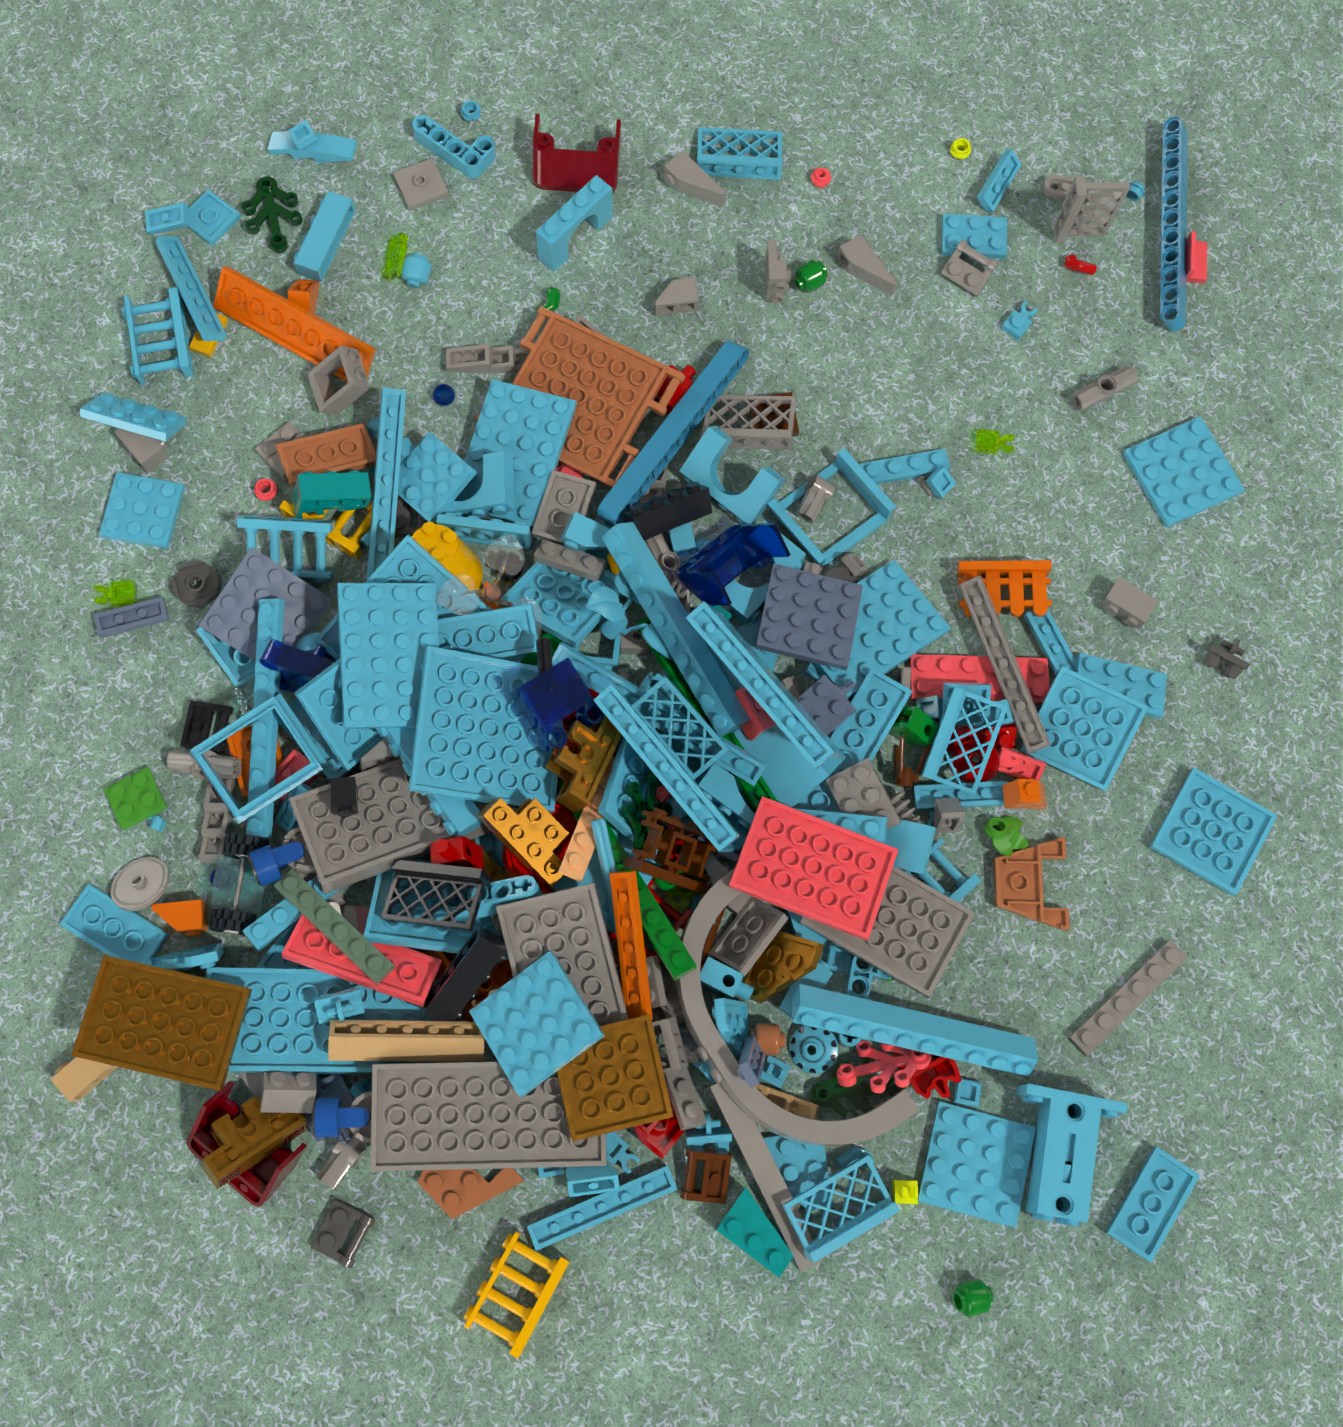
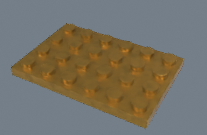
M103 955L71 1056L222 1091L252 989Z

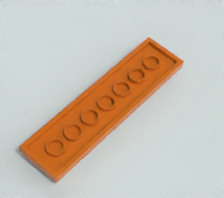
M228 266L222 267L213 305L215 309L315 365L322 362L339 346L358 349L368 378L376 351L374 347ZM342 366L333 375L348 383L344 367Z

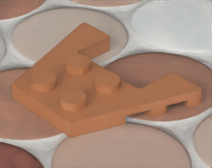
M1065 837L1013 852L1010 857L1003 855L993 859L996 908L1062 931L1070 930L1069 908H1044L1042 860H1065Z
M503 1168L490 1182L476 1169L423 1170L417 1183L451 1219H454L522 1183L524 1179L513 1168Z

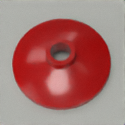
M975 739L962 742L965 752L977 747ZM978 739L980 744H984L987 742L985 740ZM988 745L982 747L983 750H984V753H985L986 748H987ZM959 746L955 749L953 757L962 754ZM994 746L980 782H988L998 772L1000 758ZM979 749L967 754L972 767L982 762L983 756ZM964 756L952 761L957 774L969 769ZM973 756H979L980 761L973 762L971 758ZM979 768L974 769L976 775L978 773ZM971 771L959 776L961 780L967 783L975 781Z

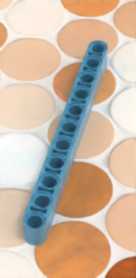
M1178 116L1168 118L1163 124L1160 316L1170 331L1182 329L1186 322L1188 133L1181 118Z
M730 340L724 343L600 503L597 511L598 517L614 525L623 523L622 511L630 509L634 504H638L743 367L749 356L748 348Z

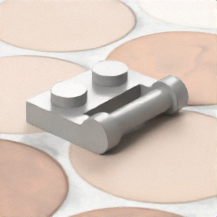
M962 239L942 270L941 275L973 295L978 296L999 262L994 258L991 260L968 246V242ZM962 253L966 254L987 267L984 273L960 259Z

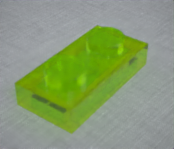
M400 232L389 239L382 278L391 281L402 274L403 262L408 250V235Z

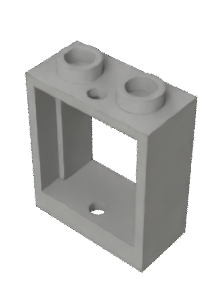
M339 346L307 373L320 413L338 415L370 389L358 349ZM343 366L348 383L336 392L331 375Z
M676 1017L652 1022L653 1029L661 1027L670 1063L669 1065L662 1066L663 1073L688 1067Z

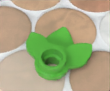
M1012 816L1004 818L993 817L987 820L984 825L985 833L992 838L993 847L1004 856L1010 857L1013 850H1022L1029 846L1025 837L1018 831L1023 825V821Z

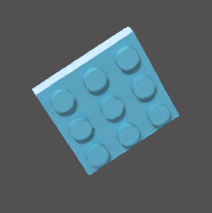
M429 431L400 466L398 495L428 522L435 524L437 514H443L477 472Z
M117 472L99 536L111 540L169 549L185 490L184 484Z

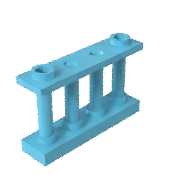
M177 287L168 289L170 298H166V301L134 306L129 296H124L125 305L122 306L124 318L128 322L133 364L130 365L133 378H137L141 385H145L144 374L177 368L182 370L185 377L194 376L183 298ZM168 309L172 311V317L169 320L137 325L136 315ZM168 329L175 331V337H172V340L140 345L139 334ZM168 349L178 351V356L173 360L145 365L142 363L141 354Z
M242 515L237 518V528H244V531L247 532V552L251 547L256 549V532L259 529H267V532L270 533V559L279 564V533H282V530H290L291 534H293V568L285 569L297 577L314 578L316 582H326L334 576L335 570H325L326 536L335 530V520ZM305 531L314 532L316 536V569H302V535L305 534Z
M941 838L935 843L933 840L930 855L957 882L955 885L958 889L953 894L950 891L946 892L927 870L925 875L916 874L928 886L959 902L981 882V879L976 874L970 878L966 875L963 876L938 849L945 841Z

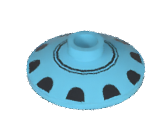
M804 1025L793 1034L790 1040V1056L794 1064L802 1071L811 1074L822 1073L831 1068L838 1056V1043L831 1031ZM810 1045L816 1047L815 1054L809 1053L808 1047Z

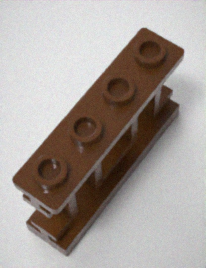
M653 808L652 812L643 810L642 815L647 818L642 820L641 825L649 827L643 850L633 848L634 858L627 857L624 867L705 895L711 888V886L705 885L706 880L710 881L711 876L703 874L709 852L719 853V851L695 823L687 822L686 825L684 824L685 819L671 815L670 818L666 817L668 812ZM657 821L674 827V830L665 829L662 836L664 827L656 823ZM691 834L704 840H707V844L698 842V840L691 838ZM676 838L684 841L677 864L669 861ZM657 849L658 852L654 862L662 864L661 868L644 862L645 858L654 860ZM689 871V875L696 877V879L692 880L681 876L679 872L688 873Z

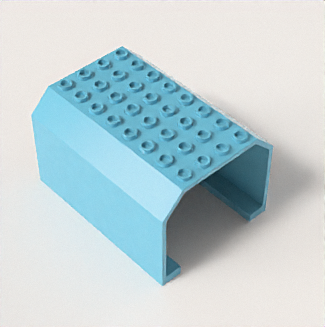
M703 601L686 619L703 638L734 692L745 687L777 724L762 732L752 741H749L742 728H739L734 734L745 751L767 763L761 776L777 801L793 808L828 778L844 761L846 756L726 617ZM614 684L609 685L594 699V702L719 852H738L741 850L749 831L737 823L739 819L734 815L727 816L718 809L719 804L710 800L698 786L712 765L693 780ZM683 705L678 711L687 716L688 709ZM656 728L659 734H666L663 731ZM663 737L668 743L669 738ZM672 738V749L675 752H685V745ZM688 747V753H698ZM679 756L684 761L685 756ZM688 756L687 766L693 773L701 768L702 757ZM737 786V788H738V790H739V792H740V794H741V796H742L744 802L747 804V806L750 808V810L755 814V812L753 811V809H752L751 806L749 805L748 801L746 800V798H745L744 795L742 794L741 790H740L739 787Z

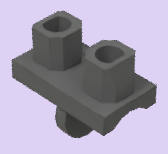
M1237 638L1232 643L1223 640L1221 646L1225 647L1227 651L1214 644H1208L1206 648L1208 653L1204 664L1216 669L1221 659L1227 661L1228 665L1223 674L1232 679H1236L1242 670H1247L1250 666L1248 662L1233 655L1236 653L1242 656L1245 650L1238 647L1240 640Z

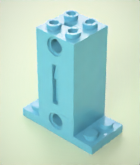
M1033 1084L1017 1085L1015 1096L1022 1097V1102L1039 1103L1025 1212L1032 1213V1218L1053 1222L1055 1217L1057 1218V1223L1079 1227V1222L1088 1223L1100 1117L1110 1119V1117L1117 1118L1118 1114H1126L1127 1103ZM1068 1108L1070 1110V1116L1067 1113ZM1057 1199H1058V1201H1059V1206H1058V1208H1056V1200H1057Z

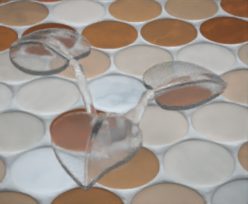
M511 534L494 540L486 549L485 559L487 564L492 569L499 570L491 584L486 585L481 590L475 589V582L471 577L456 575L446 581L436 595V604L457 615L472 613L478 606V597L488 606L493 603L509 607L532 603L538 637L541 634L542 612L534 600L520 598L513 604L512 602L499 599L501 592L496 585L503 572L508 575H516L524 564L522 546Z

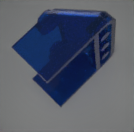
M776 523L737 524L724 530L676 568L674 572L678 580L702 602L705 601L711 606H729L732 602L724 587L749 567L760 569L767 566L769 560L773 557H789L791 554Z

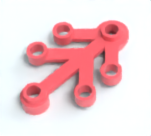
M862 1040L856 1045L857 1055L871 1058L877 1062L856 1067L847 1063L842 1064L837 1070V1080L841 1086L851 1087L856 1084L858 1076L882 1071L879 1076H874L870 1080L871 1090L874 1093H882L885 1091L887 1082L897 1068L906 1065L905 1069L897 1071L894 1077L895 1084L898 1087H907L910 1084V1078L916 1070L928 1067L931 1062V1054L880 1043V1048L883 1051H892L902 1055L893 1057L871 1048V1044L868 1041Z

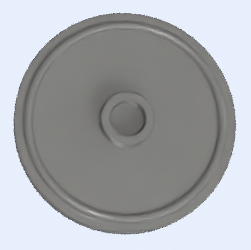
M144 857L129 863L117 874L112 883L111 898L119 908L126 911H137L150 906L163 895L169 884L170 872L168 867L162 860L155 857Z

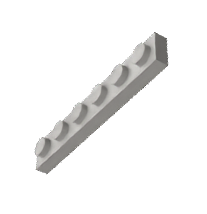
M1171 939L1168 940L1069 1037L1070 1041L1085 1056H1088L1188 957Z

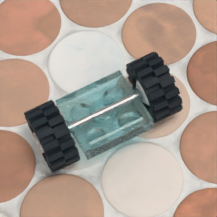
M225 834L222 855L230 858L219 856L217 859L209 906L221 908L212 909L209 930L226 934L245 935L242 930L256 921L257 915L253 913H260L264 886H258L247 855H250L249 852L269 845V840L248 834Z

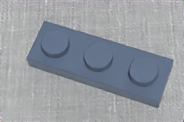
M163 596L94 614L97 633L100 638L170 621L166 601Z
M755 1034L745 1038L737 1067L742 1081H747L750 1088L760 1083L766 1054L757 1042Z

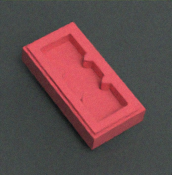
M1001 746L998 752L1000 758L998 771L1019 779L1040 780L1046 762Z

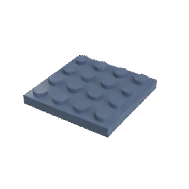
M251 547L198 626L256 662L259 599L279 598L285 600L281 658L282 675L294 657V649L297 642L303 636L310 634L332 599Z
M774 563L770 574L755 648L846 671L850 660L863 585Z

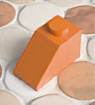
M297 279L288 289V300L315 314L320 281Z
M1016 779L1002 785L1005 808L1047 809L1045 786L1038 779Z
M201 899L151 904L152 910L176 931L185 934L187 938L200 937V933L208 932L207 903Z

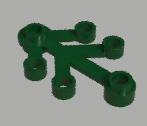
M262 177L256 183V194L251 200L242 203V210L245 215L252 216L256 213V207L264 198L266 204L254 219L246 222L245 226L249 234L255 235L260 231L261 225L269 216L272 231L270 246L275 253H284L288 249V242L286 237L281 234L278 215L290 221L293 226L301 225L303 218L299 211H290L275 203L274 196L285 201L287 206L291 208L296 207L299 204L296 193H286L279 189L274 178Z
M651 769L645 774V782L648 785L646 801L644 802L639 783L634 781L625 785V793L628 797H633L636 806L630 803L621 807L622 817L629 819L635 834L633 846L634 849L643 850L649 827L640 824L637 817V809L641 820H646L647 817L642 815L643 810L653 811L657 787L663 786ZM668 802L657 805V809L668 812L666 817L672 815V807ZM660 824L661 826L664 827L663 832H662V836H663L664 830H665V829H668V827H667L665 824Z
M865 1057L862 1059L861 1065H864L865 1060H871L872 1063L876 1062V1060ZM841 1059L837 1062L836 1069L826 1082H817L811 1087L810 1098L814 1104L820 1107L829 1106L842 1117V1120H846L848 1112L853 1113L855 1118L858 1116L857 1112L852 1109L847 1110L835 1098L846 1097L863 1113H866L874 1107L860 1096L884 1093L892 1096L896 1093L892 1089L895 1077L890 1078L886 1084L885 1091L882 1093H874L870 1085H859L866 1075L858 1076L856 1084L851 1087L834 1088L838 1082L837 1070L840 1067V1063L846 1062L851 1064L848 1059ZM820 1089H824L827 1092L825 1099H821L818 1096Z

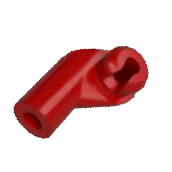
M1074 254L1065 257L1064 266L1067 270L1089 275L1095 274L1097 269L1095 264L1077 260Z

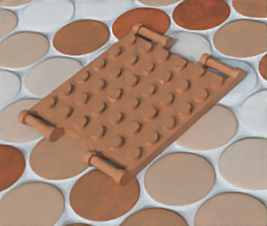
M540 306L536 312L537 317L529 331L518 343L522 349L531 352L512 384L576 400L577 407L558 462L612 489L640 453L638 449L628 444L647 410L651 409L655 413L664 416L670 399L678 385L683 383L685 375ZM549 320L536 343H532L544 321ZM668 376L672 379L657 403L653 400ZM479 413L477 414L476 418L474 419L476 422H478V419H479V416H480ZM623 453L628 454L615 480L611 479L610 476Z

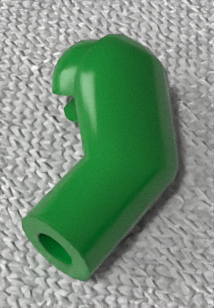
M549 287L546 290V303L541 305V307L555 311L559 307L561 295L557 288Z

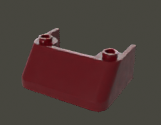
M535 113L532 178L536 188L541 190L578 192L597 175L612 187V193L617 189L621 147V119H617L615 138L606 137L598 142L597 151L554 149L553 137L548 133H541L540 114Z
M229 1081L222 1091H218L202 1105L187 1138L188 1148L202 1162L204 1157L220 1148L212 1136L214 1132L212 1123L227 1113L231 1121L240 1115L238 1104L228 1098L234 1086L232 1081ZM302 1143L294 1152L289 1148L281 1147L228 1182V1184L252 1205L260 1207L272 1196L296 1167L307 1145Z

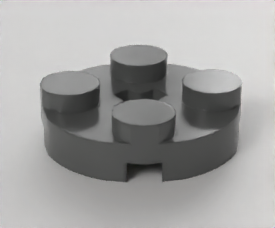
M191 561L183 564L178 569L179 572L172 580V589L176 597L188 607H202L216 600L219 595L221 581L218 573L212 566L202 561ZM198 579L199 582H202L199 588H191L194 580Z

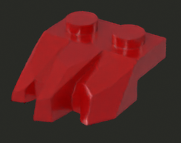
M897 1053L892 1054L893 1057L902 1056ZM931 1054V1062L928 1067L915 1071L910 1078V1086L916 1093L926 1099L931 1097V1090L933 1088L941 1098L951 1097L947 1085L948 1080L954 1083L962 1082L954 1059ZM906 1065L900 1066L898 1068L900 1070H904Z
M671 1100L673 1117L633 1127L641 1142L661 1159L665 1157L686 1131H681Z

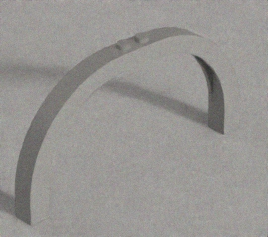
M734 869L723 876L696 905L681 935V941L697 967L695 970L675 980L682 1016L692 1038L698 1046L696 1051L699 1057L704 1062L707 1061L712 1068L710 1073L717 1083L722 1084L732 1100L744 1113L764 1128L786 1139L815 1146H840L869 1140L890 1131L920 1111L908 1091L902 1089L873 1109L852 1119L840 1121L807 1119L782 1109L766 1098L755 1086L750 1088L747 1081H742L737 1071V1060L710 1018L704 1002L700 980L702 951L710 928L722 910L729 903L744 894L728 887Z

